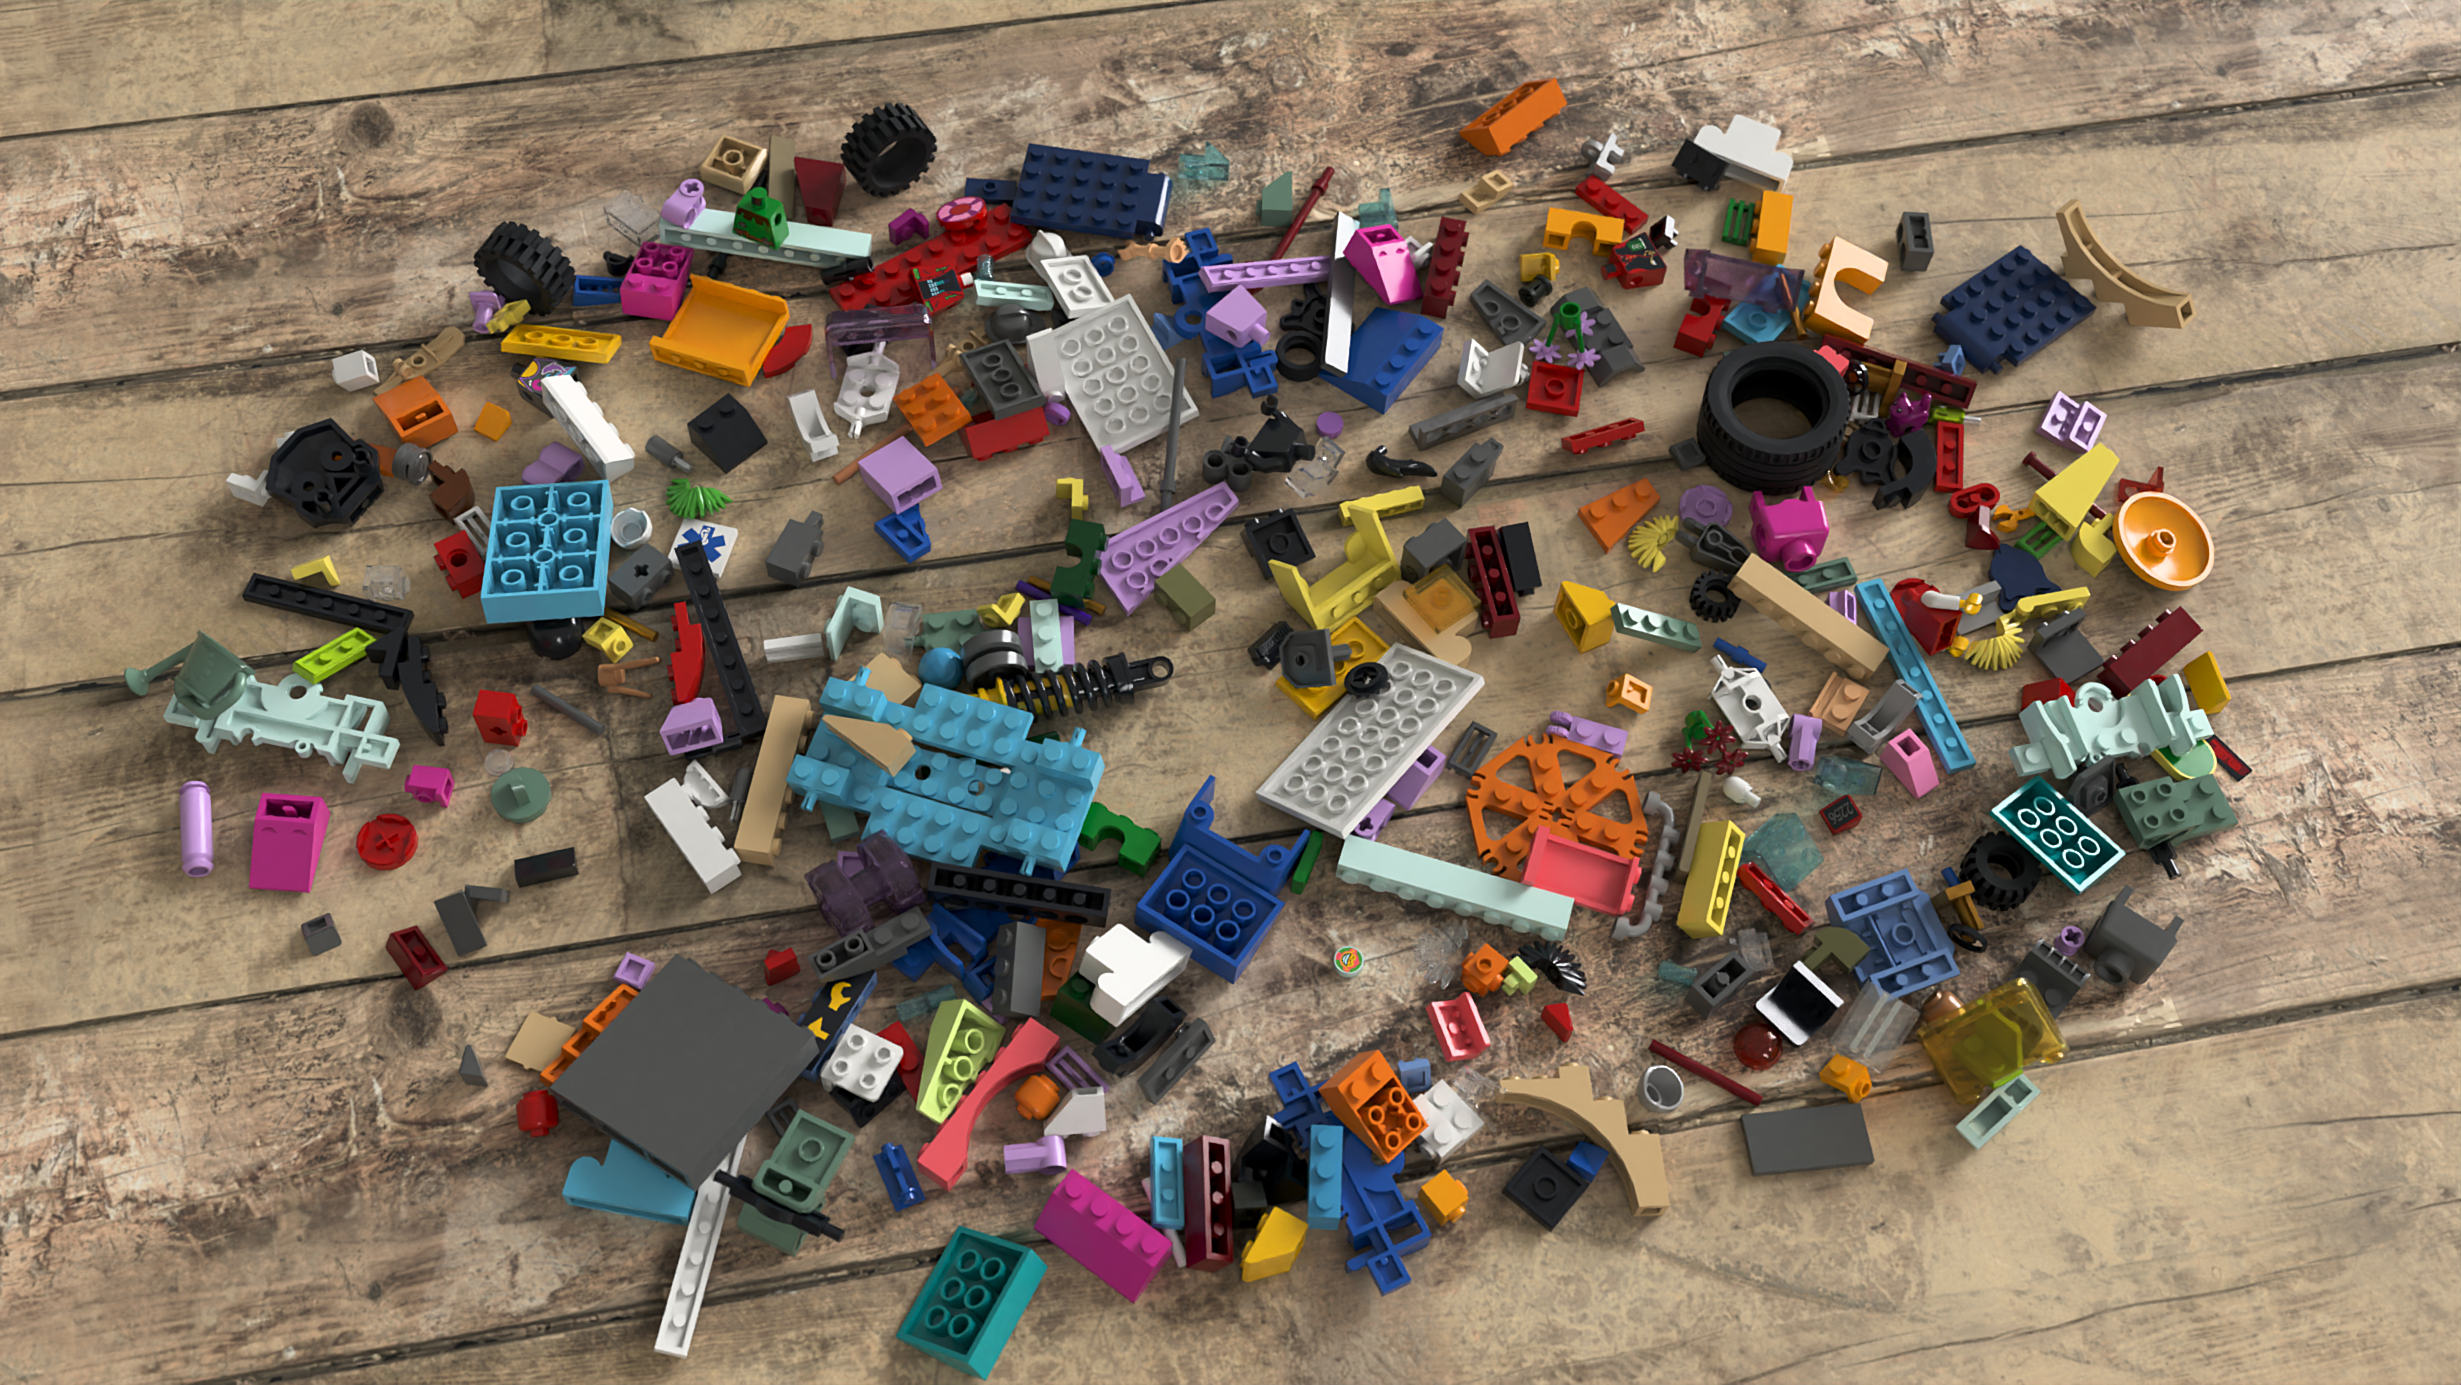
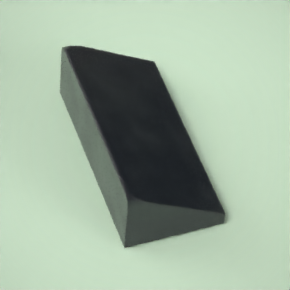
M574 847L514 860L515 879L519 888L579 875Z

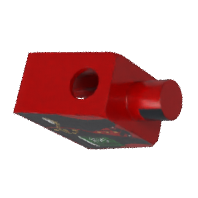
M1646 232L1614 246L1611 250L1609 264L1601 266V274L1604 280L1617 278L1622 288L1626 290L1663 284L1667 271L1666 264Z

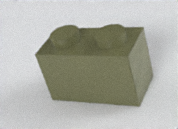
M1180 563L1154 581V598L1161 607H1166L1172 613L1176 623L1181 626L1184 625L1189 631H1192L1215 614L1216 599Z

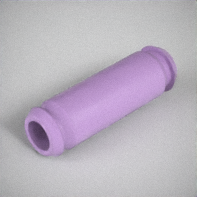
M200 781L187 782L179 790L181 795L179 797L182 870L191 877L206 876L214 868L212 863L214 857L210 788Z

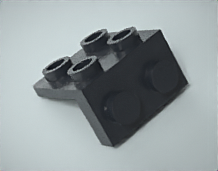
M1798 961L1791 967L1778 985L1756 1002L1753 1010L1793 1048H1799L1829 1022L1844 1001L1802 962Z

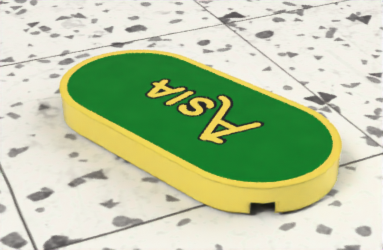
M2205 740L2196 741L2197 745L2188 754L2183 756L2173 755L2169 745L2164 748L2155 749L2150 754L2169 775L2178 781L2214 773L2217 766L2215 753Z

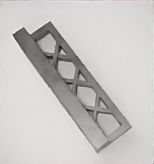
M1501 392L1409 425L1408 432L1419 451H1423L1514 418L1518 399L1514 393L1505 396Z

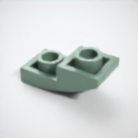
M818 800L832 844L861 835L853 810Z

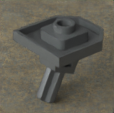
M1329 628L1289 632L1279 647L1282 674L1295 688L1337 685L1334 662L1350 659L1352 649L1346 643L1331 646Z
M2110 754L2089 768L2087 766L2083 767L2082 764L2077 765V770L2068 777V786L2070 787L2068 802L2087 819L2114 801L2116 758Z

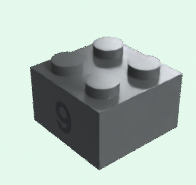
M1446 517L1438 523H1431L1418 537L1413 536L1409 538L1403 545L1402 559L1400 561L1401 578L1403 581L1412 584L1415 588V593L1419 596L1439 580H1446L1461 569L1467 539Z

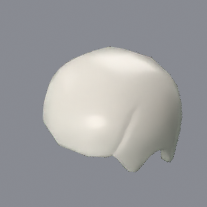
M630 507L618 513L611 520V537L614 543L622 548L633 550L642 547L651 538L652 524L644 510L640 511Z

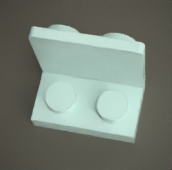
M848 586L844 595L838 597L835 605L836 612L833 618H828L824 627L831 660L837 661L854 626L864 632L881 633L884 621L880 596Z

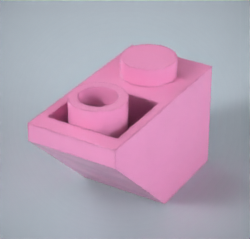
M1910 728L1887 743L1880 759L1916 800L1938 787L1940 783L1929 749Z

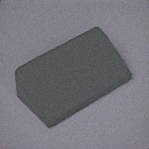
M463 889L433 901L458 956L488 946Z

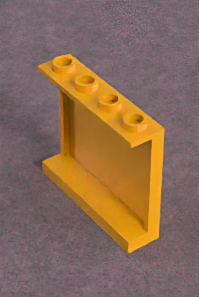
M691 273L690 279L693 288L663 337L660 338L653 335L649 342L654 360L750 387L768 352L774 346L790 318L786 300L778 296L759 293L754 289H745L732 283H724L707 276Z

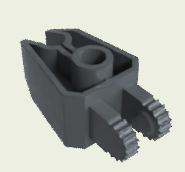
M1686 517L1682 523L1683 526L1699 537L1695 538L1684 531H1677L1674 537L1679 543L1691 549L1689 552L1691 561L1718 572L1722 570L1724 571L1723 574L1730 573L1731 575H1736L1742 567L1740 562L1745 563L1751 555L1743 542L1717 521L1709 522L1705 526L1695 519Z

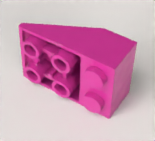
M1391 224L1355 230L1342 253L1349 260L1350 264L1365 278V281L1375 289L1380 298L1388 305L1422 299L1424 294L1406 241Z
M643 241L620 287L623 314L672 321L682 305L694 249Z
M273 793L261 794L254 821L249 880L250 889L310 893L331 814L322 797Z

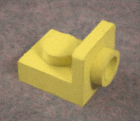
M603 617L582 635L587 644L602 650L612 663L620 660L633 647V643L624 629Z

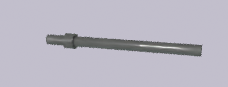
M1181 357L1175 360L1164 478L1160 481L1159 491L1162 493L1160 513L1171 508L1172 496L1176 493L1177 482L1174 481L1186 368V359Z

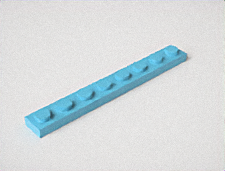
M1878 578L1856 584L1854 592L1879 641L1890 649L1886 655L1899 680H1904L1924 696L1914 710L1947 774L1950 775L1973 768L1977 762L1882 579Z

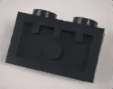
M895 1069L879 1099L875 1102L866 1100L839 1086H836L829 1094L835 1103L850 1114L855 1124L862 1128L906 1090V1087L898 1071Z

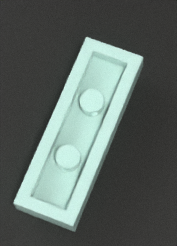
M974 280L972 289L977 305L1001 307L1005 304H1016L1023 309H1033L1036 311H1051L1053 309L1054 300L1051 289L1048 286Z
M1058 600L1030 601L1035 672L1042 678L1043 671L1050 668L1057 676L1058 668L1063 666Z

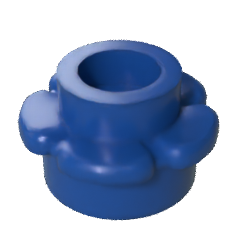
M1101 252L1091 259V263L1100 277H1106L1114 271L1115 258L1106 252Z

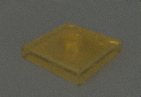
M1446 563L1403 590L1402 595L1437 634L1481 606V600Z

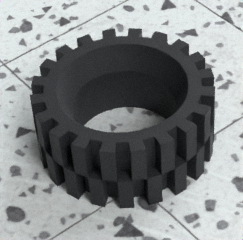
M896 102L895 107L892 103L885 104L884 109L878 106L873 108L874 113L870 116L868 113L861 116L863 121L860 124L855 122L851 126L854 131L852 133L847 132L844 137L847 143H842L841 150L844 153L840 155L844 166L862 189L874 197H877L878 194L882 198L887 197L889 192L894 196L899 194V189L901 188L904 190L911 187L909 183L913 180L917 183L921 179L919 175L922 172L927 173L930 168L927 164L933 163L935 159L933 153L937 152V145L935 144L937 140L931 130L909 105L906 104L904 106L899 102ZM896 142L890 150L880 155L884 149Z
M509 221L508 224L501 222L474 255V266L479 268L477 270L478 275L485 277L483 282L488 287L492 286L495 289L493 292L498 297L502 295L506 303L527 300L531 307L528 311L530 315L535 316L537 313L539 316L552 314L575 284L576 276L573 275L575 269L569 266L571 261L568 257L561 255L563 251L558 246L554 247L550 244L552 240L548 237L542 238L539 236L540 232L534 228L530 231L527 225L522 223L517 226L513 221Z

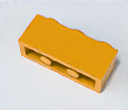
M1764 190L1761 200L1756 199L1753 214L1757 215V219H1753L1751 234H1755V236L1751 238L1748 253H1752L1751 264L1775 268L1778 263L1783 265L1787 254L1793 195Z

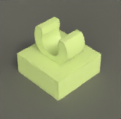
M1516 956L1508 964L1505 973L1506 978L1503 980L1505 984L1501 988L1509 996L1517 989L1526 996L1534 989L1538 976Z

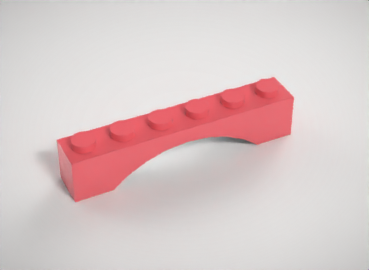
M1031 1017L1025 1025L1022 1023L1018 1025L1012 1034L1010 1044L1006 1048L1002 1047L994 1056V1064L991 1068L980 1073L974 1083L975 1088L969 1096L965 1094L961 1097L955 1107L957 1111L950 1120L946 1118L939 1125L935 1139L931 1144L928 1142L924 1144L917 1155L919 1172L948 1192L968 1168L967 1153L970 1136L976 1120L985 1106L997 1093L1011 1083L1026 1076L1043 1072L1045 1064L1060 1050V1037Z

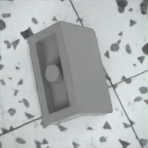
M1996 580L1955 595L1960 596L1961 600H1967L1971 593H1978L1983 597L1980 603L1982 607L1975 615H1969L1963 608H1959L1963 614L1956 632L1957 636L1962 637L1996 624V619L2005 615L1995 601L2001 590Z

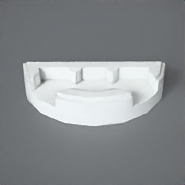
M694 759L686 768L683 783L688 786L695 797L691 801L697 806L701 805L708 809L721 808L729 804V797Z

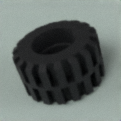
M1992 831L1988 832L1985 837L1980 836L1973 843L1960 864L1959 879L1964 880L1962 883L1971 881L1975 892L1971 893V899L1976 898L1979 901L1977 904L1981 907L1986 904L1989 906V910L1995 911L2000 907L2001 911H2008L2010 907L2015 909L2021 903H2024L2040 880L2038 878L2042 874V869L2039 868L2041 861L2011 834L2008 836L2005 831H1998L1995 835ZM1988 863H1996L2005 867L2011 874L2012 879H2003L1991 871Z

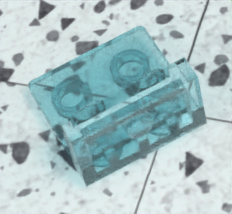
M1776 813L1744 841L1741 851L1742 856L1760 857L1777 885L1785 893L1792 890L1824 861V857L1796 813Z

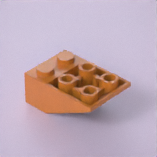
M422 375L372 398L402 445L410 442L417 445L418 448H427L459 432L451 411L438 392Z
M1379 1050L1358 1053L1318 1089L1334 1115L1385 1164L1392 1161L1429 1126Z

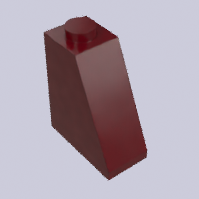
M795 156L796 179L807 222L817 226L833 227L847 181L844 164Z

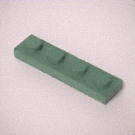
M1620 603L1610 608L1617 633L1693 653L1702 648L1699 631L1694 623Z

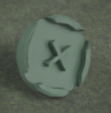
M527 767L506 771L497 779L491 791L492 805L498 815L503 819L512 820L513 823H525L535 820L546 811V806L552 798L550 784L543 773L534 768Z

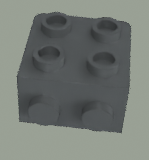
M2080 607L2071 612L2068 610L2063 611L2049 624L2047 622L2040 624L2033 631L2035 635L2027 646L2053 678L2061 677L2068 685L2100 668L2101 664L2104 663L2101 655L2078 630L2086 617V613Z

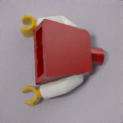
M1909 588L1901 596V600L1908 606L1904 624L1929 656L1948 649L1953 657H1960L1967 649L1969 641L1961 636L1955 637L1963 614L1959 608H1963L1969 615H1975L1982 607L1980 603L1983 597L1978 593H1971L1967 600H1961L1960 596L1944 595L1932 588L1920 594L1914 588Z

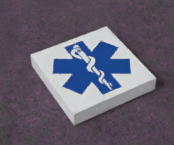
M684 518L668 558L671 559L673 568L681 570L674 548L701 540L714 578L720 579L737 539L738 531L727 526Z

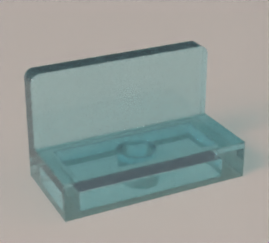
M1390 188L1379 190L1378 202L1361 203L1358 205L1362 228L1391 224L1398 232L1399 226Z

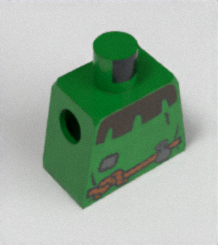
M762 187L753 188L746 193L736 207L733 233L777 251L789 235L783 204L778 200L768 197L766 189Z

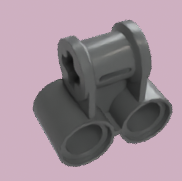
M1227 435L1222 444L1221 451L1214 449L1205 453L1202 476L1207 483L1214 485L1226 479L1232 491L1238 493L1245 492L1251 487L1253 467L1245 461L1246 458L1244 456L1236 458L1232 455L1231 448L1235 440L1232 439V436Z

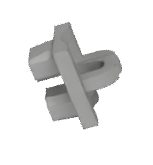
M1611 133L1606 143L1602 144L1591 139L1583 143L1581 154L1591 162L1585 177L1588 178L1593 174L1607 181L1612 176L1616 167L1607 162L1606 159L1616 164L1624 153L1623 149L1614 144L1617 139L1616 135Z

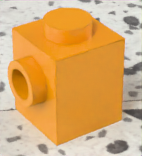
M1445 1169L1424 1184L1418 1194L1419 1200L1441 1226L1449 1220L1452 1223L1459 1220L1466 1213L1465 1207L1469 1200L1465 1186L1457 1179L1454 1181Z

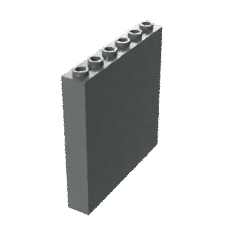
M676 954L549 1088L560 1106L696 1192L820 1051L815 1041L816 1035L811 1029L804 1025L801 1027L797 1026L786 1014L782 1012L775 1013L762 1000L758 998L753 1000L748 997L737 985L731 987L715 972L711 971L708 973L693 959L689 958L686 960Z

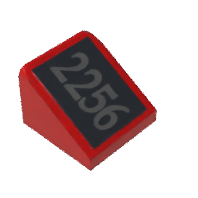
M1849 794L1840 797L1819 811L1833 836L1858 826L1862 819L1860 810Z

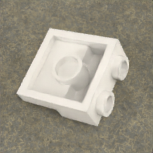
M1443 1079L1424 1095L1421 1093L1413 1100L1429 1125L1414 1140L1420 1145L1419 1148L1422 1154L1427 1159L1434 1160L1438 1165L1443 1163L1484 1126V1122Z

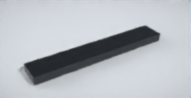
M253 573L242 594L244 601L358 627L385 635L398 627H405L408 631L415 616L412 610Z

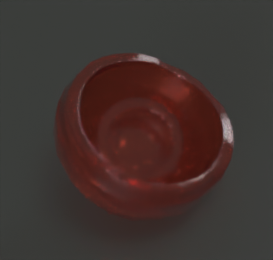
M1760 1022L1750 1023L1742 1027L1736 1034L1734 1052L1744 1066L1753 1070H1767L1776 1065L1782 1056V1039L1768 1024Z

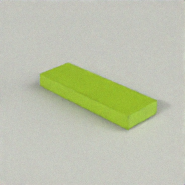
M356 627L295 661L292 671L315 685L367 655L365 648L377 639Z

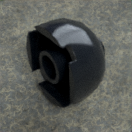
M581 617L528 621L526 633L530 647L537 656L551 657V660L558 661L569 658L579 651L585 628Z

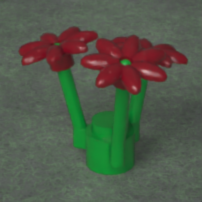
M1702 710L1693 711L1686 716L1685 724L1687 727L1682 729L1685 748L1683 754L1672 753L1673 758L1676 759V761L1671 763L1672 767H1681L1682 773H1687L1690 767L1694 771L1699 772L1701 770L1700 765L1708 762L1707 758L1701 757L1703 754L1702 749L1695 752L1692 750L1691 737L1700 740V745H1709L1707 750L1709 755L1713 754L1718 748L1722 754V761L1714 764L1716 768H1719L1716 772L1717 775H1722L1726 771L1731 775L1734 772V766L1738 768L1744 766L1742 760L1748 756L1747 752L1741 753V749L1737 748L1731 753L1726 749L1725 743H1734L1736 741L1734 737L1729 735L1734 729L1733 725L1723 728L1722 722L1718 720L1715 727H1713Z

